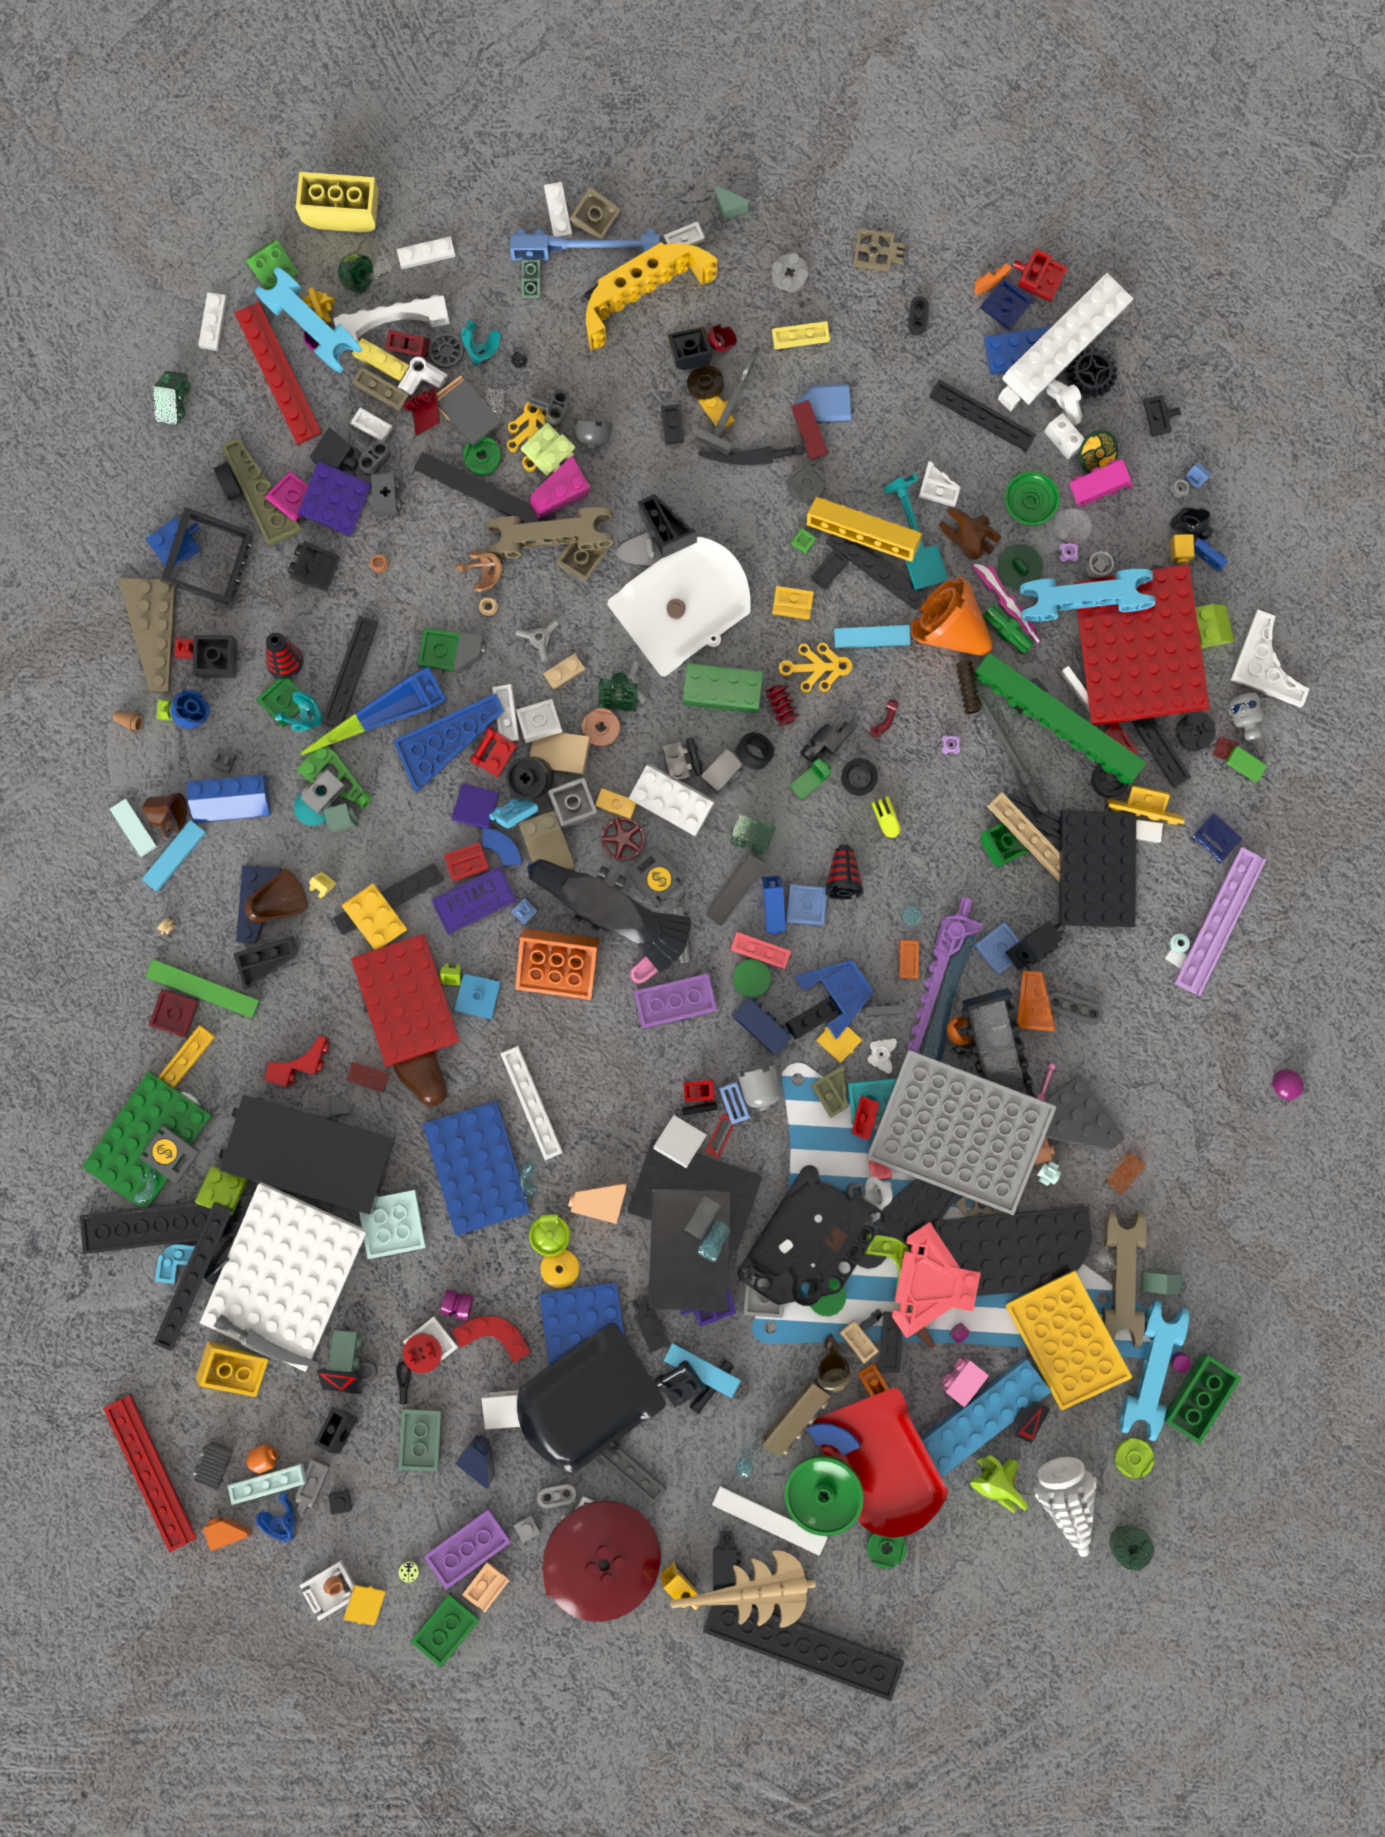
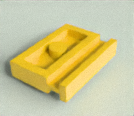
M776 586L772 614L809 620L814 592Z

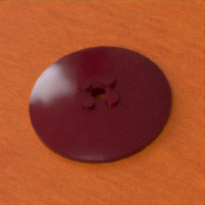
M597 1501L585 1504L566 1515L551 1533L543 1556L545 1583L555 1602L570 1615L593 1622L617 1619L638 1607L654 1587L661 1561L659 1541L648 1520L634 1508L614 1501ZM606 1559L609 1561L607 1568H599V1563L602 1560Z

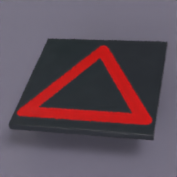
M325 1367L317 1370L322 1389L361 1394L358 1371L355 1375V1373L326 1370Z
M1036 1401L1031 1403L1029 1409L1021 1407L1014 1419L1019 1426L1015 1436L1032 1443L1050 1408Z

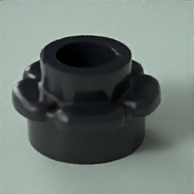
M515 351L513 356H510L512 359L511 363L520 369L522 366L526 367L528 359Z

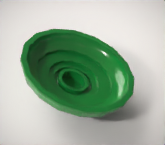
M1028 471L1020 473L1011 479L1005 490L1004 501L1006 509L1013 519L1022 524L1034 526L1043 524L1054 516L1059 508L1060 495L1058 487L1050 477L1041 472Z

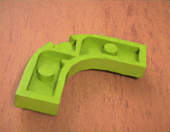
M867 1233L866 1240L871 1238V1234ZM876 1235L865 1253L889 1257L897 1268L898 1286L904 1251H911L906 1244L898 1239Z

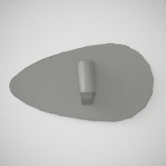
M650 532L626 541L616 550V556L619 559L634 565L651 567L663 558Z

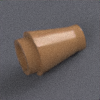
M115 711L113 714V721L131 731H139L142 728L143 717L138 713Z

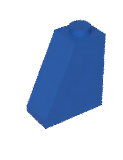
M781 876L761 877L766 931L771 934H779L782 931H786L784 891Z

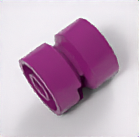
M447 1289L440 1314L450 1317L455 1314L456 1318L467 1321L474 1296L465 1293L460 1296L457 1291Z

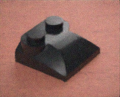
M704 326L668 334L676 368L687 370L705 366L711 362L713 358L712 350Z

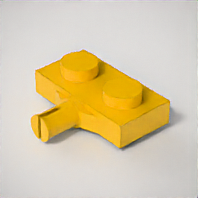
M717 395L711 399L698 400L716 427L729 399L724 402ZM731 415L725 425L724 430L733 423H735V420Z

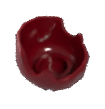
M717 324L708 331L709 344L718 352H727L737 344L736 334L729 326L722 328L721 324Z

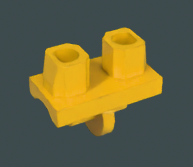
M311 287L308 289L309 294L303 298V302L310 309L314 307V312L327 325L331 324L332 320L329 312L333 311L331 306L335 304L334 297H328L327 293L315 291Z

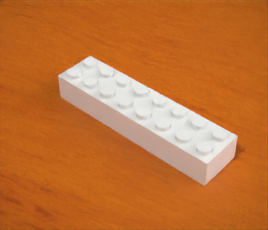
M1106 273L1006 372L1002 379L1029 405L1127 308L1133 298Z

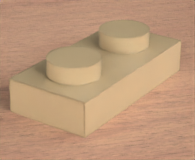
M574 653L543 673L552 689L556 690L584 672L585 668Z

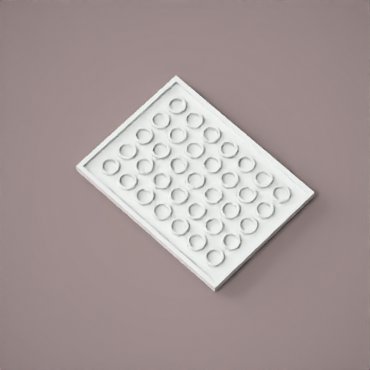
M260 1182L228 1257L230 1260L221 1271L200 1323L242 1342L243 1339L240 1340V1337L214 1327L216 1320L222 1314L230 1322H233L232 1324L242 1330L246 1329V1332H248L249 1329H252L275 1345L312 1360L367 1234V1230ZM287 1363L305 1372L309 1368V1366Z

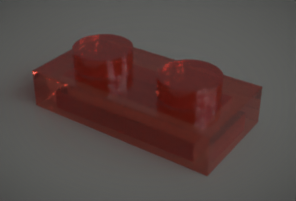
M352 1062L346 1080L384 1092L390 1074Z

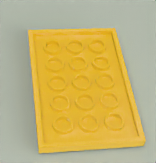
M1076 1270L1005 1303L1010 1316L1061 1411L1132 1378L1129 1368Z

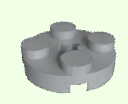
M796 253L779 257L772 265V282L776 288L781 291H788V293L801 290L808 279V266L806 262ZM787 270L794 271L793 277H791L790 275H785L787 273Z

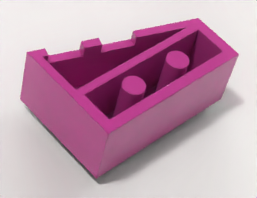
M573 456L569 457L531 494L530 505L538 519L588 496L590 486Z
M1123 459L1112 460L1104 468H1094L1088 475H1078L1069 483L1079 507L1100 500L1101 497L1109 493L1112 495L1117 494L1118 490L1125 486H1128V489L1134 487Z

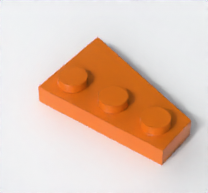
M1023 970L1017 1019L1020 1029L1056 1032L1043 972Z

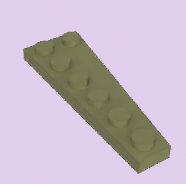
M239 437L221 445L267 545L270 547L303 532L297 522H294L265 498L266 494L273 487Z

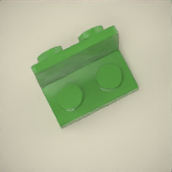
M276 239L244 259L265 290H271L277 284V277L273 272L276 267L288 273L292 278L298 274L295 266Z

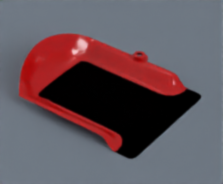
M889 1389L814 1420L813 1424L832 1423L847 1429L861 1444L859 1448L845 1455H842L832 1445L822 1444L821 1449L824 1455L833 1456L846 1462L859 1476L864 1491V1503L858 1520L864 1528L884 1537H903L923 1528L938 1513L949 1492L908 1415L906 1401L899 1389Z

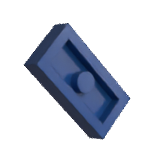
M1198 538L1194 542V553L1219 572L1227 564L1228 560L1225 559V556L1221 552L1213 550L1207 541Z

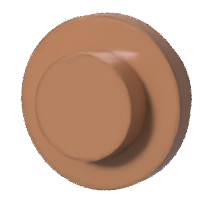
M376 554L370 559V568L374 572L383 573L387 570L389 562L384 555Z
M332 1576L328 1578L323 1586L325 1593L331 1596L339 1594L343 1589L341 1577Z

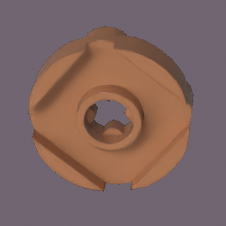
M598 708L585 716L582 722V732L584 736L591 738L590 744L597 747H606L612 745L618 738L620 723L612 711ZM604 723V727L607 728L600 733L596 726Z

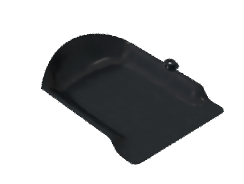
M613 1323L585 1339L522 1385L517 1396L518 1421L527 1442L546 1461L573 1473H576L606 1449L610 1452L618 1451L620 1448L619 1439L643 1421L655 1416L666 1406V1402L618 1327ZM611 1441L614 1442V1446H610Z

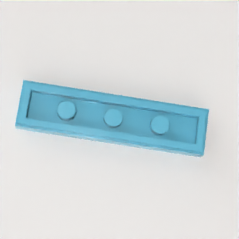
M910 625L834 629L835 649L911 644Z
M190 820L141 880L158 892L206 832Z
M672 1343L664 1362L676 1368L679 1366V1363L686 1360L704 1384L730 1398L734 1397L742 1380Z

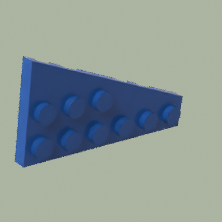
M496 693L393 740L416 793L505 712Z

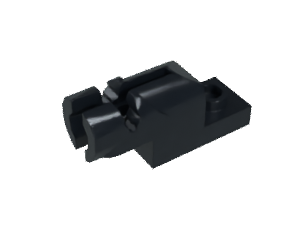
M851 720L849 723L845 721L839 728L840 733L829 724L822 726L810 739V743L813 746L805 745L800 752L801 755L812 764L818 758L825 755L826 752L832 756L858 724L854 720Z

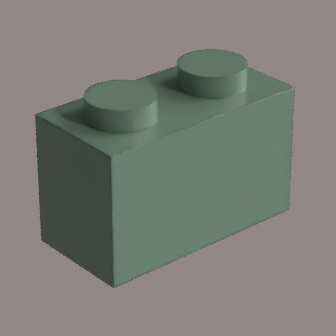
M346 803L324 809L328 828L334 833L357 827L356 822L359 821L357 812Z
M333 1330L328 1370L356 1373L360 1366L358 1350H361L363 1343L359 1333Z

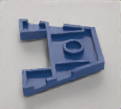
M853 960L794 976L803 991L821 981L841 1010L842 1015L826 1025L835 1039L839 1038L874 993Z

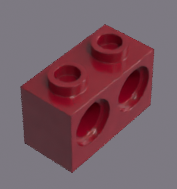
M388 330L385 349L427 358L431 339Z

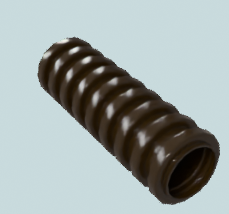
M970 660L960 661L956 664L958 668L957 673H959L958 679H960L959 684L961 685L960 690L962 691L961 696H963L962 702L965 703L963 707L966 708L964 713L974 714L981 710V707H979L980 701L977 700L979 699L977 695L978 690L975 689L977 684H974L976 679L973 678L975 675L972 672L974 670L971 666L973 663Z

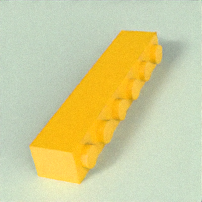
M816 497L807 515L808 526L911 562L920 547L922 533L885 521L879 517L856 511L844 505L830 502L827 499Z

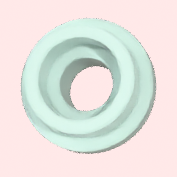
M1176 934L1170 940V947L1176 953H1183L1189 948V939L1184 934ZM1181 940L1183 942V946H1179L1177 944V941Z

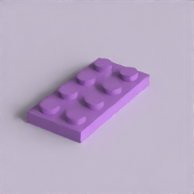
M709 974L633 991L642 1029L717 1011Z
M488 1508L423 1557L444 1588L448 1589L510 1544L511 1539Z

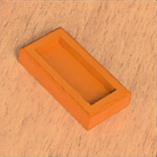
M899 940V979H919V940Z

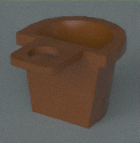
M172 793L169 796L148 797L142 806L149 824L159 826L165 838H169L173 830L180 832L186 820L187 804L184 796L180 793Z

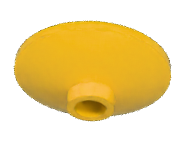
M565 1249L558 1255L545 1256L540 1267L541 1275L544 1281L552 1287H568L578 1277L579 1262L572 1252ZM558 1265L563 1267L561 1273L556 1271Z

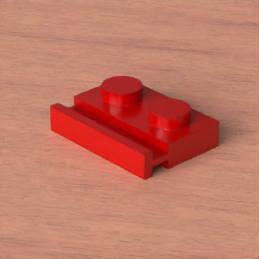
M480 842L444 855L453 882L489 870Z

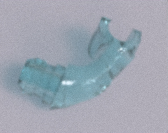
M526 1163L520 1169L521 1196L525 1199H532L533 1195L538 1191V1187L533 1186L531 1182L532 1171L534 1170L532 1163Z
M149 1169V1177H147L144 1171L140 1174V1179L146 1182V1188L140 1194L134 1196V1201L138 1204L142 1202L147 1203L154 1193L156 1172L153 1169Z

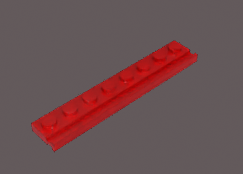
M258 301L256 302L257 304L249 305L234 313L297 445L318 434L321 435L322 432Z
M130 1394L104 1407L103 1410L169 1553L197 1539L132 1395Z

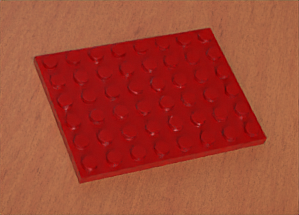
M1189 564L1151 570L1153 572V579L1141 584L1136 589L1141 594L1155 597V605L1151 608L1133 612H1121L1118 610V604L1077 609L1092 725L1209 709ZM1116 575L1077 581L1074 584L1116 580Z

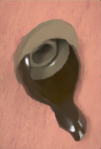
M829 1334L824 1342L827 1355L820 1362L818 1368V1384L822 1389L837 1392L842 1391L849 1384L851 1370L847 1360L839 1354L838 1343L834 1339L833 1334Z

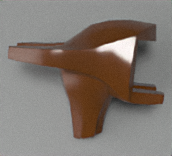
M949 507L947 509L948 514L956 520L959 526L955 529L944 521H941L939 526L952 542L960 546L968 559L977 560L983 555V550L989 555L994 551L995 548L985 540V537L987 536L995 543H998L1002 536L993 528L988 527L990 522L987 516L981 515L977 518H971L956 508Z

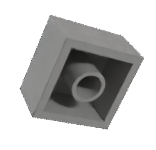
M584 777L548 790L562 829L598 817Z

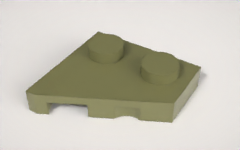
M842 1065L811 1084L812 1089L830 1118L847 1109L844 1067Z

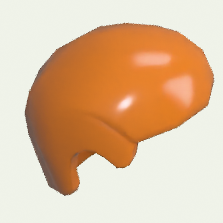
M961 1015L951 1019L946 1029L949 1040L958 1046H964L972 1040L968 1035L963 1036L959 1033L960 1027L966 1028L968 1026L967 1020H964Z

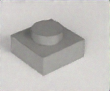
M532 1514L514 1523V1527L523 1543L541 1533Z

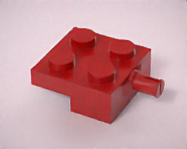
M1035 249L1031 259L1026 264L1017 259L1013 264L1014 268L1022 271V277L1017 287L1049 302L1052 301L1068 268L1052 260L1051 255L1039 249Z

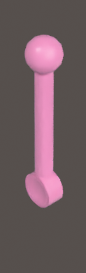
M1053 1063L1048 1065L1049 1071L1041 1094L1037 1096L1038 1099L1045 1101L1044 1095L1052 1071L1056 1068Z

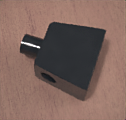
M330 427L310 455L314 464L317 465L318 461L341 471L345 467L354 471L359 464L356 459L352 458L354 455L352 446Z

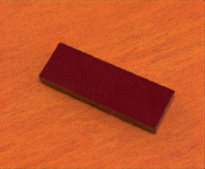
M806 400L791 406L810 460L828 454L810 401Z

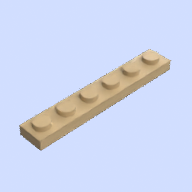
M1003 792L999 793L987 807L1059 882L1060 853Z

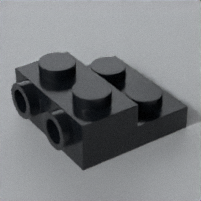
M306 541L301 545L298 544L294 555L297 556L295 563L291 562L287 571L290 573L289 578L326 592L340 556Z

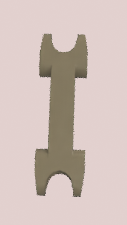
M604 507L582 508L577 511V518L521 524V518L517 516L495 518L487 521L486 530L501 534V539L496 544L487 547L486 552L494 554L498 559H511L520 557L522 548L578 543V548L581 550H597L609 547L613 544V536L599 533L597 530L602 523L613 518V511Z
M1109 1209L1104 1224L1105 1247H1113L1112 1308H1103L1102 1320L1113 1341L1116 1333L1120 1329L1125 1328L1130 1332L1133 1347H1141L1145 1330L1144 1310L1135 1309L1137 1248L1146 1247L1147 1228L1143 1211H1136L1131 1226L1122 1228L1118 1224L1116 1211Z

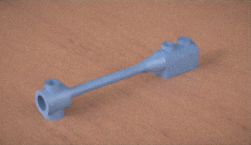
M519 229L516 231V234H511L510 251L512 260H549V252L567 248H641L642 254L660 243V234H656L654 230L650 229L645 234H641V240H567L566 238L545 234V231L541 229L535 230L534 234H527L525 230Z

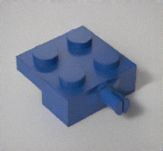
M174 517L145 538L165 566L180 523L177 517ZM197 522L186 528L174 566L182 560H189L201 551L192 534L201 529Z

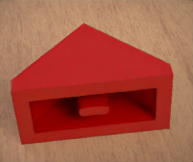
M714 1080L683 1082L685 1102L715 1100Z

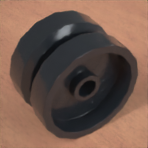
M540 757L518 758L510 764L506 772L507 786L510 792L518 798L542 797L548 793V790L553 785V770L550 764Z

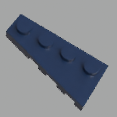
M242 866L236 942L257 943L264 922L256 923L248 919L243 906L248 896L272 880L282 871V868Z

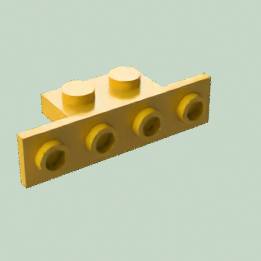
M1132 784L1127 802L1111 798L1107 799L1108 806L1113 811H1129L1135 813L1136 816L1142 814L1148 816L1149 819H1163L1173 825L1178 823L1184 824L1185 821L1181 814L1165 811L1170 797L1168 792Z

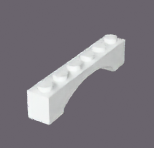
M433 295L423 300L414 299L409 303L399 302L389 307L379 306L374 310H360L355 314H341L334 318L335 327L340 323L357 343H359V338L369 330L391 321L418 320L431 324L432 328L448 325L450 321L444 295Z

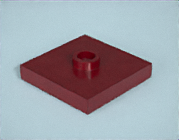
M161 989L149 1026L187 1038L199 1001Z

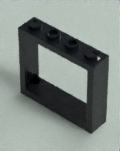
M185 507L160 582L228 605L229 601L233 602L236 591L233 590L235 583L239 584L242 576L239 570L241 565L245 566L248 555H245L246 548H251L253 538L250 536L252 531ZM189 519L243 538L224 596L170 578Z

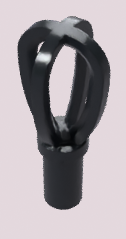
M400 1361L396 1368L399 1385V1404H407V1389L411 1377V1369L407 1367V1377L405 1384H403L401 1366L406 1364L404 1361Z

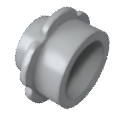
M1176 480L1171 485V492L1174 493L1175 497L1181 498L1188 495L1189 484L1187 481Z

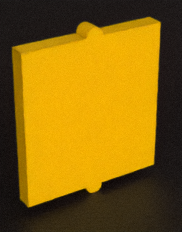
M847 1026L837 1039L834 1038L828 1027H825V1031L816 1041L837 1061L842 1063L849 1054L854 1052L853 1050L862 1039Z
M354 1584L343 1619L357 1622L358 1625L364 1623L375 1626L386 1591L372 1588L371 1585L366 1587Z

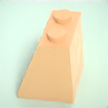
M619 1183L579 1190L571 1195L568 1206L572 1207L571 1212L617 1224L628 1184Z

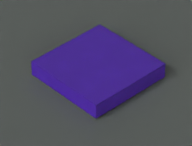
M462 783L452 814V820L489 830L491 824L489 814L494 812L499 793Z

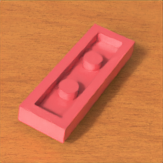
M739 932L736 933L731 947V951L784 970L791 953L787 949Z

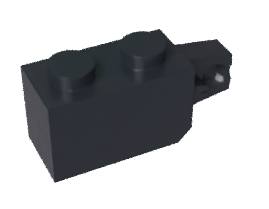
M721 1531L719 1545L713 1549V1591L733 1586L736 1583L733 1565L741 1564V1552L737 1551L732 1531Z

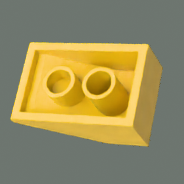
M207 1341L195 1379L199 1386L257 1397L268 1358L228 1345Z

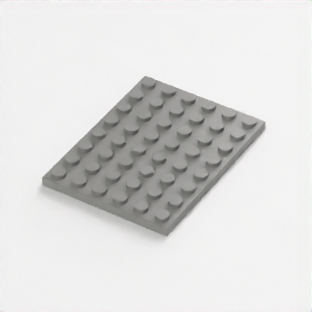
M908 1049L866 1159L1014 1215L1057 1106Z

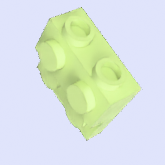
M547 422L521 447V450L548 476L551 472L554 473L564 460L566 461L569 457L575 455L573 451L576 447L563 434L560 436Z

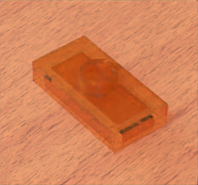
M1129 1153L1105 1183L1120 1195H1123L1146 1164L1132 1153Z

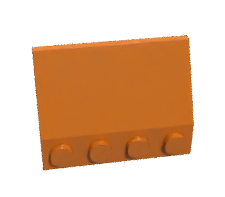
M523 928L520 936L515 989L591 1000L599 938Z

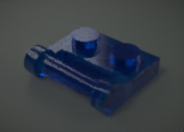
M1215 813L1191 837L1194 842L1197 841L1210 852L1219 864L1243 839ZM1205 832L1224 850L1220 852L1202 836Z

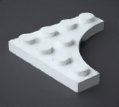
M1257 610L1230 680L1301 708L1305 703L1309 688L1296 682L1282 670L1281 664L1275 652H1273L1271 641L1276 616Z

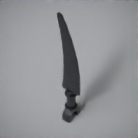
M771 446L747 451L730 452L729 455L722 452L699 451L698 455L722 463L762 465L773 463V458L777 459V457L803 455V446H789L786 449L779 450L775 448L772 450Z

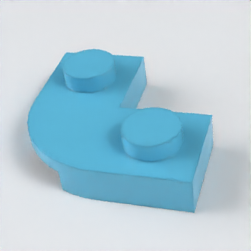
M174 1244L166 1248L158 1258L155 1282L175 1284L179 1264H188L195 1246Z

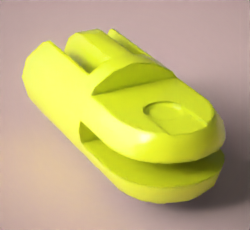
M888 795L885 799L890 809V814L887 813L882 799H878V803L884 816H880L874 801L871 802V805L884 835L894 838L899 835L901 828Z

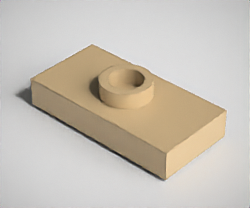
M855 1320L839 1331L863 1363H866L879 1352Z

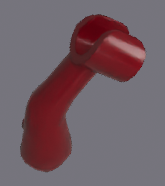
M889 700L886 707L889 710L887 718L883 723L871 728L870 734L872 737H879L891 727L898 707L897 701Z

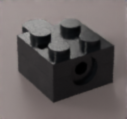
M1049 920L1005 952L1018 971L1024 967L1028 970L1036 963L1045 959L1049 953L1059 948L1058 943L1063 940L1061 935L1065 932L1063 929L1059 932L1056 930L1060 927L1058 923L1053 926Z

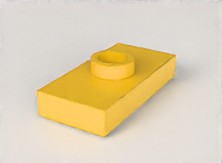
M601 788L595 807L631 819L637 803L627 797Z

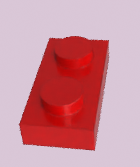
M866 1096L860 1097L852 1134L870 1140L879 1106L878 1101Z

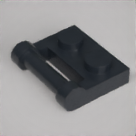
M686 1360L679 1363L678 1367L665 1375H659L655 1378L656 1385L663 1389L675 1408L706 1389L690 1363ZM686 1374L687 1377L671 1386L669 1383L670 1380L678 1375Z

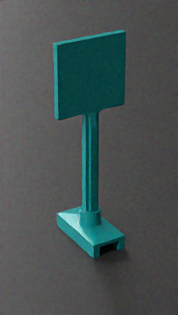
M914 473L905 479L903 476L883 487L885 495L897 492L899 499H901L909 528L920 532L908 491V486L918 481L917 475ZM921 538L920 547L913 561L906 560L915 590L940 584L948 580L938 545L925 548Z

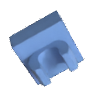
M1197 462L1184 477L1194 487L1199 489L1212 474L1203 467V464Z
M525 898L511 911L524 925L538 913Z

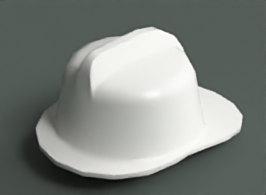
M874 1176L869 1177L866 1181L864 1199L883 1211V1208L888 1206L893 1198L891 1183L880 1181ZM879 1212L876 1214L872 1213V1222H876L880 1218L881 1214Z

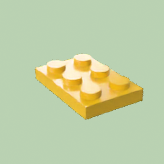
M371 883L342 904L343 909L374 950L382 948L407 930L405 924L374 883Z

